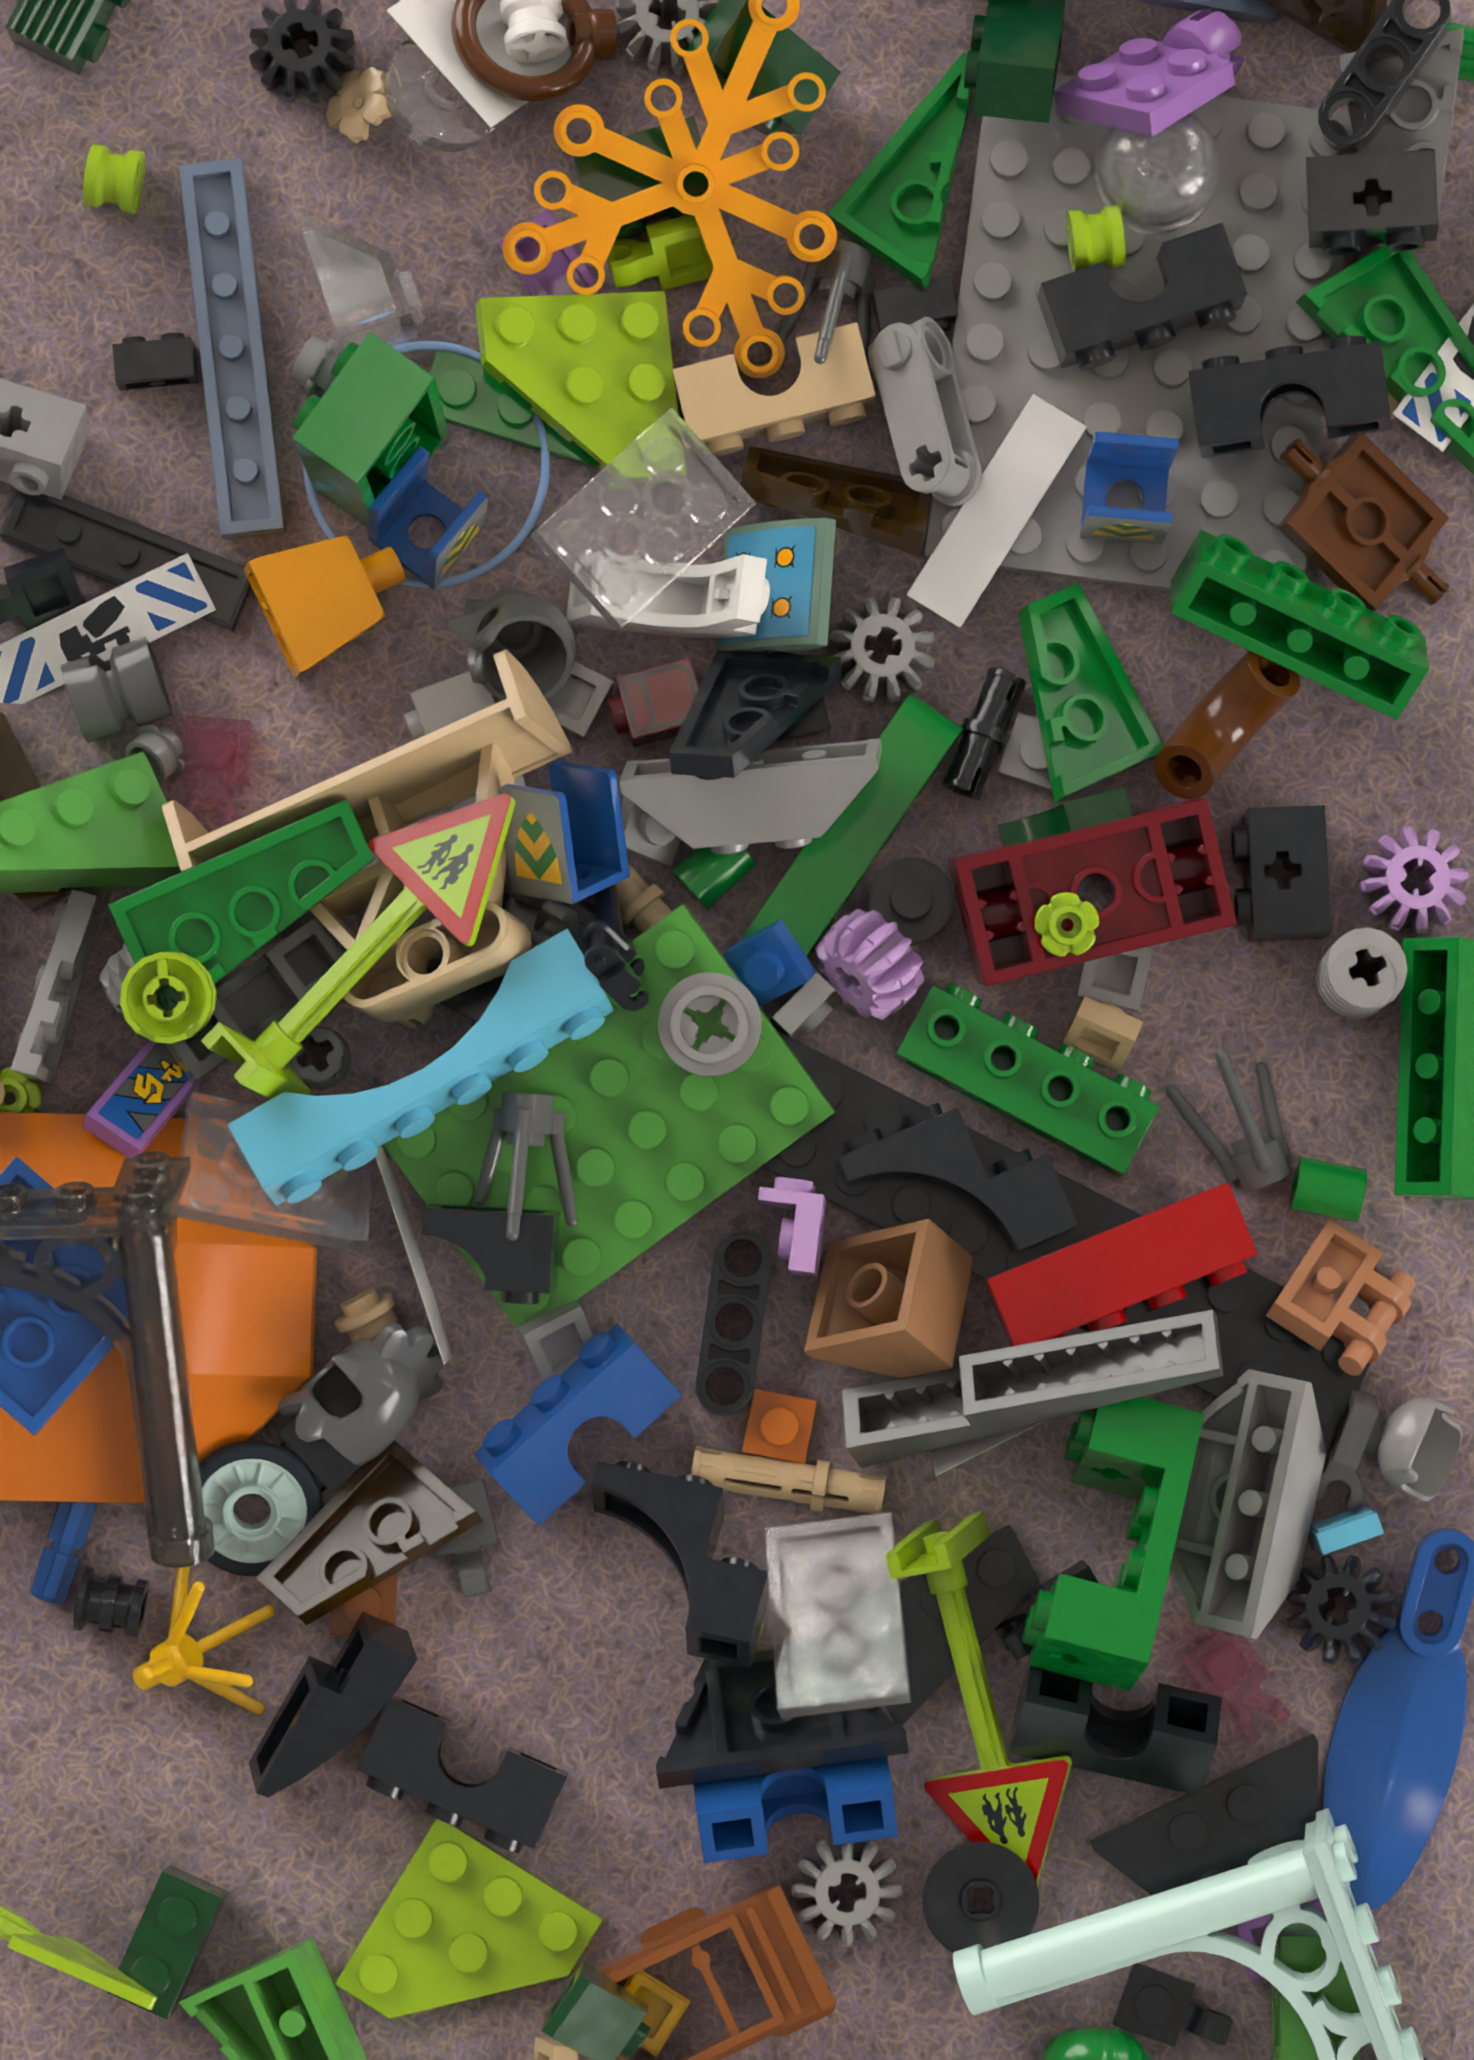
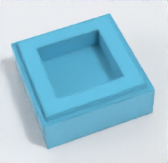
M1364 1505L1358 1506L1354 1511L1346 1510L1312 1522L1309 1531L1314 1550L1322 1555L1384 1534L1377 1512Z

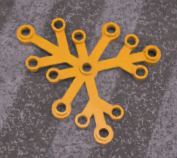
M748 0V10L753 22L723 90L707 50L709 35L705 26L700 21L689 18L679 21L673 27L670 34L672 48L685 61L708 123L697 149L681 110L683 100L681 89L677 83L667 78L656 79L648 85L644 94V102L649 112L657 116L672 158L606 129L601 115L588 105L574 104L562 110L554 123V138L564 152L578 157L596 152L662 183L612 202L572 184L569 177L561 171L549 170L542 173L534 185V195L538 203L550 210L564 208L577 214V216L546 228L535 222H521L513 226L506 234L502 246L503 256L507 264L519 273L534 274L543 270L549 264L553 252L587 240L581 255L575 258L568 267L567 281L575 292L582 295L593 294L604 283V264L621 226L674 206L682 213L695 216L714 267L697 307L691 310L684 318L683 333L685 338L697 347L712 345L720 335L721 324L719 318L727 303L739 333L734 346V356L739 369L752 378H766L776 373L784 361V345L780 336L774 330L762 325L751 293L767 300L769 306L775 312L782 315H790L802 307L805 299L804 288L799 280L793 276L781 275L777 277L737 259L719 209L785 238L790 251L797 258L807 262L820 261L833 251L837 241L836 227L832 220L819 210L808 209L793 214L730 185L770 168L776 171H784L791 168L798 160L799 146L795 138L789 133L783 131L773 132L758 146L721 159L731 134L796 109L805 112L813 111L825 99L826 89L821 78L810 72H801L795 75L788 85L747 100L776 32L788 28L796 20L800 9L799 0H786V11L778 18H770L764 14L762 10L763 0ZM687 25L697 27L702 34L700 46L693 51H685L677 43L679 30ZM803 79L813 80L818 86V97L811 104H801L794 96L795 85ZM660 85L671 87L676 94L675 104L672 108L665 111L656 109L651 102L652 91ZM582 118L590 124L592 133L586 142L575 143L569 139L566 129L571 120ZM780 138L787 140L792 146L790 159L781 164L771 161L767 153L769 144L773 140ZM693 171L703 173L708 179L707 190L699 196L688 194L683 187L685 176ZM548 178H558L566 187L565 196L558 202L547 201L542 196L541 185ZM809 224L818 225L824 232L823 242L820 246L813 249L804 247L799 239L801 230ZM529 236L538 241L540 254L534 260L525 261L517 255L515 246L522 237ZM581 263H590L598 271V280L590 287L580 286L574 279V270ZM782 283H790L798 291L796 302L789 307L779 306L773 299L775 288ZM699 315L709 317L714 323L713 333L705 339L694 337L689 329L692 319ZM758 341L767 343L772 349L770 360L763 365L753 364L747 357L750 345Z

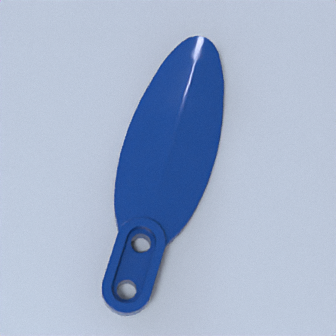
M1454 1528L1433 1530L1426 1534L1418 1543L1396 1616L1395 1629H1385L1379 1636L1385 1647L1380 1652H1376L1370 1647L1359 1664L1341 1704L1328 1749L1322 1790V1810L1329 1808L1335 1827L1346 1824L1358 1857V1862L1354 1863L1357 1879L1350 1881V1889L1356 1905L1367 1903L1370 1910L1377 1909L1385 1904L1411 1874L1443 1807L1461 1747L1467 1703V1672L1460 1640L1463 1636L1474 1598V1541L1462 1531ZM1443 1549L1455 1550L1458 1557L1456 1565L1448 1571L1439 1570L1435 1565L1436 1555ZM1425 1611H1435L1440 1615V1626L1432 1633L1421 1632L1418 1628V1618Z

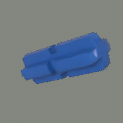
M58 1502L47 1538L53 1541L50 1548H43L30 1588L31 1594L36 1598L55 1604H64L68 1600L81 1559L76 1557L75 1553L77 1548L84 1549L97 1509L96 1502Z

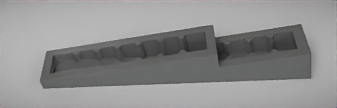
M1207 1310L959 1356L960 1368L842 1389L846 1449L860 1468L1223 1376L1217 1316L1214 1310Z

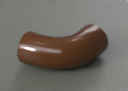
M1248 651L1203 697L1159 751L1155 758L1154 766L1158 781L1167 791L1184 799H1197L1207 794L1245 745L1298 692L1300 687L1299 674Z

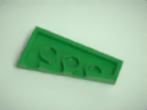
M1385 244L1306 292L1295 302L1334 340L1347 336L1367 337V343L1381 341L1387 391L1399 403L1408 394L1414 397L1430 396L1443 385L1446 369L1442 358L1437 352L1448 337L1474 372L1473 344L1411 251H1389ZM1431 362L1436 370L1434 385L1429 388L1415 386V382ZM1461 399L1445 400L1434 409L1430 422L1451 440L1446 449L1474 475V407ZM1445 408H1460L1469 417L1459 428L1442 412Z
M346 799L108 904L134 964L144 957L159 952L185 953L199 960L212 975L215 984L370 864L375 858L349 800ZM169 984L162 986L157 993L158 1004L166 1010H172L179 1001H182L181 991L177 992Z

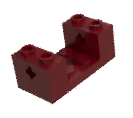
M1191 799L1133 813V816L1016 845L1007 844L947 859L976 982L983 986L994 985L1237 925L1208 800ZM1092 873L1104 875L1112 885L1113 896L1110 903L1104 909L1097 911L1099 926L1094 929L1096 936L1094 944L1089 950L1080 955H1074L1072 952H1069L1065 956H1057L1048 952L1041 944V934L1035 930V916L1038 909L1042 905H1048L1051 898L1056 894L1063 892L1077 894L1078 885L1085 876ZM1068 918L1064 919L1061 923L1062 929L1070 931L1073 928V921Z

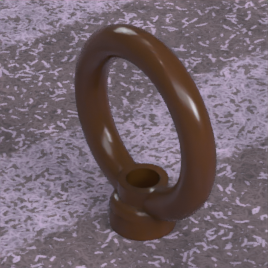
M456 0L453 8L451 31L453 43L460 60L471 75L485 87L511 99L538 102L561 97L584 81L596 60H611L615 54L617 23L614 11L612 9H591L586 0H561L562 9L569 19L568 43L572 52L569 59L561 68L546 75L525 76L516 74L494 62L485 52L479 41L476 21L482 5L487 0Z

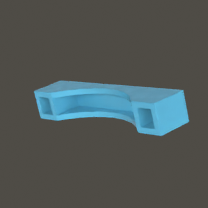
M567 928L513 959L509 964L498 992L479 1021L453 1048L422 1070L389 1085L354 1094L313 1096L283 1092L227 1124L262 1189L274 1204L278 1206L285 1201L297 1203L317 1192L322 1186L321 1180L344 1168V1170L350 1171L370 1162L378 1154V1147L400 1135L402 1138H408L424 1131L435 1121V1114L457 1102L458 1105H466L478 1100L491 1089V1082L511 1070L523 1072L535 1067L547 1057L548 1049L568 1037L572 1040H577L592 1034L605 1022L604 1017L614 1010L605 991L600 987L598 979L585 966L584 955Z

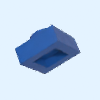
M782 918L732 944L724 953V957L740 981L756 998L759 1007L808 982L816 972Z

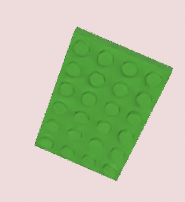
M685 904L679 906L632 941L637 947L638 953L627 963L631 964L634 959L640 958L644 961L645 968L638 976L642 980V986L636 993L630 996L634 997L642 990L647 991L649 1002L644 1008L636 1011L625 1010L605 991L614 1011L604 1017L605 1022L595 1032L577 1040H572L568 1037L549 1048L547 1057L535 1067L523 1072L511 1070L492 1081L491 1089L478 1100L466 1105H458L456 1102L435 1114V1121L419 1134L408 1138H402L399 1135L383 1144L427 1206L430 1204L480 1206L474 1202V1196L492 1133L494 1108H502L503 1092L554 1095L553 1112H565L564 1138L576 1200L578 1223L574 1227H569L565 1222L549 1134H545V1147L528 1146L522 1209L560 1211L556 1288L550 1294L540 1293L539 1303L501 1302V1291L489 1290L515 1327L556 1307L577 1301L836 1112L760 1007L763 1025L758 1045L751 1057L737 1069L723 1075L702 1076L681 1068L668 1056L659 1037L658 1016L661 1005L669 991L683 979L704 972L721 973L740 981ZM722 999L719 1005L714 1006L708 1013L701 1012L700 1010L695 1012L688 1007L686 1008L685 1012L694 1016L692 1020L700 1025L699 1032L696 1035L699 1038L694 1045L695 1048L699 1049L702 1042H707L712 1035H718L722 1038L727 1036L734 1041L736 1036L728 1032V1027L724 1026L721 1022L724 1014L722 1009L727 1003L726 1000ZM506 1136L487 1200L481 1206L508 1208L514 1145L506 1144ZM456 1245L485 1284V1276L478 1263L464 1249Z

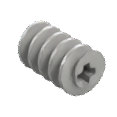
M1369 927L1351 930L1338 938L1318 962L1315 975L1318 994L1327 1007L1341 1016H1345L1350 1020L1369 1018L1391 1003L1404 987L1408 971L1406 957L1398 942L1384 931ZM1354 965L1358 970L1369 968L1373 978L1368 982L1364 978L1353 980L1349 970Z

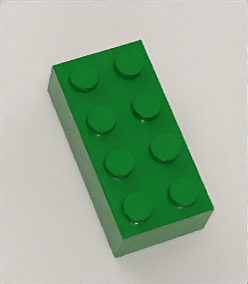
M371 332L367 334L360 345L351 342L345 347L331 369V375L336 379L321 399L316 395H312L305 402L292 424V427L297 430L293 436V441L314 490L367 528H369L370 508L375 499L414 452L422 446L429 452L430 460L449 433L435 377Z

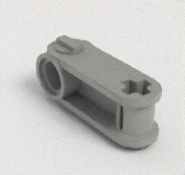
M923 317L911 324L898 322L888 325L880 331L874 342L869 345L868 359L878 384L902 478L911 489L920 493H931L936 500L944 505L953 507L963 505L971 500L978 491L982 473L955 371V358L950 342L938 323L930 317Z

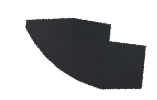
M362 1612L333 1665L309 1656L250 1759L249 1766L257 1794L268 1798L301 1780L336 1755L369 1725L393 1697L418 1660L407 1630Z

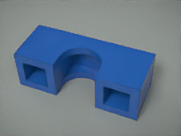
M616 1323L608 1332L603 1331L591 1337L581 1348L579 1358L560 1376L554 1375L544 1380L533 1392L531 1402L516 1416L496 1424L485 1436L483 1446L474 1454L497 1483L540 1526L587 1483L570 1463L567 1453L569 1439L581 1423L594 1417H609L621 1423L636 1438L682 1394Z
M887 1756L693 1784L704 1863L768 1855L767 1834L769 1829L778 1820L793 1814H811L826 1821L831 1829L833 1845L898 1837L893 1788Z

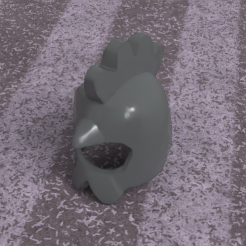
M519 589L500 590L485 601L468 600L464 609L465 614L451 617L447 620V627L469 647L467 660L473 683L482 684L488 692L501 700L507 699L493 657L494 654L500 651L508 650L522 664L539 687L545 699L553 696L561 689L574 666L575 641L579 631L569 624L556 605L535 593Z
M393 1323L386 1326L374 1340L361 1338L339 1354L331 1357L332 1359L311 1376L296 1392L280 1400L278 1409L285 1416L297 1415L295 1435L299 1439L311 1442L324 1438L353 1464L361 1466L377 1457L397 1438L409 1423L420 1399H426L441 1390L443 1381L437 1373L445 1364H443L438 1347L434 1345L435 1339L427 1327L418 1326L405 1332L400 1324Z

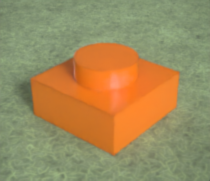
M754 1389L742 1452L805 1464L817 1401Z

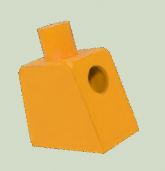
M347 535L257 557L248 561L243 569L294 679L305 674L378 624L385 615L376 594L406 581L403 567L391 546L359 560Z

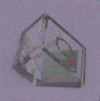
M311 215L298 218L297 220L342 351L351 342L360 345L369 332L391 347L407 342L419 341L415 325L426 320L410 270L397 273L390 253Z

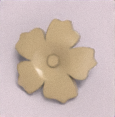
M374 67L368 68L362 74L357 70L344 73L340 78L342 88L337 92L339 96H332L329 99L326 112L328 125L333 129L339 128L340 133L356 144L361 140L366 141L369 135V123L379 126L383 119L392 116L391 109L394 102L383 96L388 90V85L385 82L387 74Z

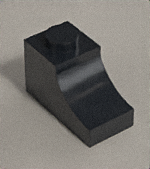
M430 1204L423 1209L422 1234L446 1239L470 1254L478 1263L485 1276V1290L501 1291V1302L539 1303L540 1293L550 1294L556 1288L560 1211L522 1209L519 1237L511 1241L506 1237L508 1208Z

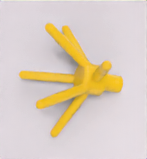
M187 1558L180 1559L177 1565L168 1639L151 1649L149 1661L134 1668L133 1679L140 1689L147 1691L160 1683L168 1687H175L189 1679L256 1715L263 1714L265 1706L261 1702L232 1687H250L253 1684V1678L248 1674L203 1667V1654L272 1617L275 1613L274 1607L272 1605H265L196 1642L193 1637L185 1633L205 1590V1585L201 1581L194 1582L188 1593L190 1561Z

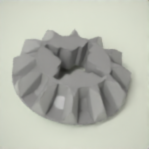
M716 972L698 973L677 983L665 997L658 1016L659 1037L668 1056L681 1068L702 1076L723 1075L744 1064L756 1050L763 1025L759 1006L753 994L738 979ZM722 999L726 1000L727 1003L722 1009L724 1014L721 1022L724 1026L728 1027V1032L736 1036L734 1041L727 1036L722 1038L718 1035H712L707 1042H702L699 1049L695 1048L694 1045L699 1038L696 1035L699 1032L700 1025L692 1020L694 1016L685 1012L686 1008L688 1007L695 1012L700 1010L701 1012L708 1013L714 1006H718Z

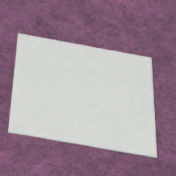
M401 0L386 11L490 128L529 102L511 99L490 90L466 69L457 54L452 38L451 20L456 0ZM487 0L482 5L476 21L479 41L488 56L504 69L525 76H540L556 71L569 59L572 52L570 51L568 41L567 48L562 54L545 62L522 63L511 59L505 50L504 35L509 27L501 20V0Z

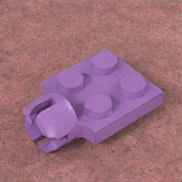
M1210 9L1198 10L1172 26L1166 33L1164 40L1158 42L1150 38L1129 40L1119 47L1118 52L1100 63L1088 65L1079 70L1077 77L1054 90L1057 114L1153 137L1235 85L1234 75L1241 68L1245 58L1235 55L1230 56L1229 52L1241 46L1242 34L1235 22L1221 11L1211 12Z

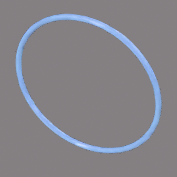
M415 341L391 346L400 353L420 350H442L456 353L481 363L480 352L448 342ZM534 415L533 422L542 447L540 448V482L533 508L526 522L513 540L492 559L465 573L444 578L437 588L462 584L491 571L515 552L534 527L541 513L550 480V452L548 451L545 428L542 419L538 415ZM303 464L304 484L313 514L328 538H336L322 515L315 490ZM406 578V581L400 583L410 587L430 588L420 579Z

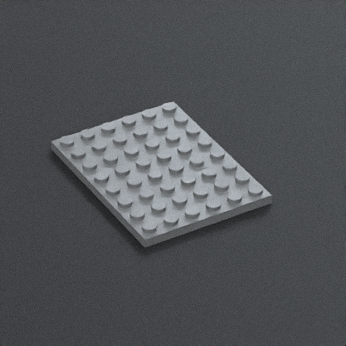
M1057 75L1055 89L1075 77ZM1053 96L1049 123L982 116L957 303L958 317L955 320L952 341L955 371L980 461L981 473H984L1033 394L1087 426L1000 564L999 570L1170 592V581L1201 529L1216 537L1220 534L1231 535L1244 542L1251 549L1252 554L1273 564L1277 561L1290 563L1305 573L1307 556L1277 526L1299 500L1302 488L1306 482L1280 459V455L1286 451L1285 448L1291 442L1299 438L1319 459L1325 417L1323 410L1317 402L1305 395L1289 394L1282 396L1268 407L1263 418L1262 429L1265 449L1202 458L1198 445L1189 371L1202 369L1201 363L1204 360L1219 356H1238L1240 363L1264 360L1266 351L1283 346H1302L1303 353L1328 350V343L1334 340L1295 303L1303 294L1343 271L1345 255H1326L1323 253V248H1309L1306 157L1357 154V151L1354 153H1343L1335 150L1325 141L1318 124L1319 109L1216 96L1153 137L1057 114L1055 96ZM1337 111L1333 113L1330 119V128L1336 134L1341 136L1353 135L1350 113ZM1119 205L1124 227L1126 264L1124 268L1110 269L1107 265H1102L1112 289L1122 298L1135 302L1153 299L1164 290L1163 276L1156 259L1162 242L1223 223L1248 293L1241 309L1235 311L1236 318L1233 321L1206 331H1201L1198 324L1175 331L1176 338L1173 341L1151 350L1141 351L1138 344L1114 351L1116 358L1113 361L1094 369L1081 371L1078 363L1061 368L1037 297L1042 282L1073 272L1069 257L1066 229V213L1068 210L1081 209L1086 214L1100 213L1105 206ZM1095 432L1179 439L1178 452L1169 469L1165 512L1173 514L1172 525L1162 545L1080 537L1086 459ZM1120 481L1108 489L1106 501L1108 507L1140 510L1143 505V495L1139 487L1134 483ZM932 496L924 560H929L963 505L955 507L944 505Z

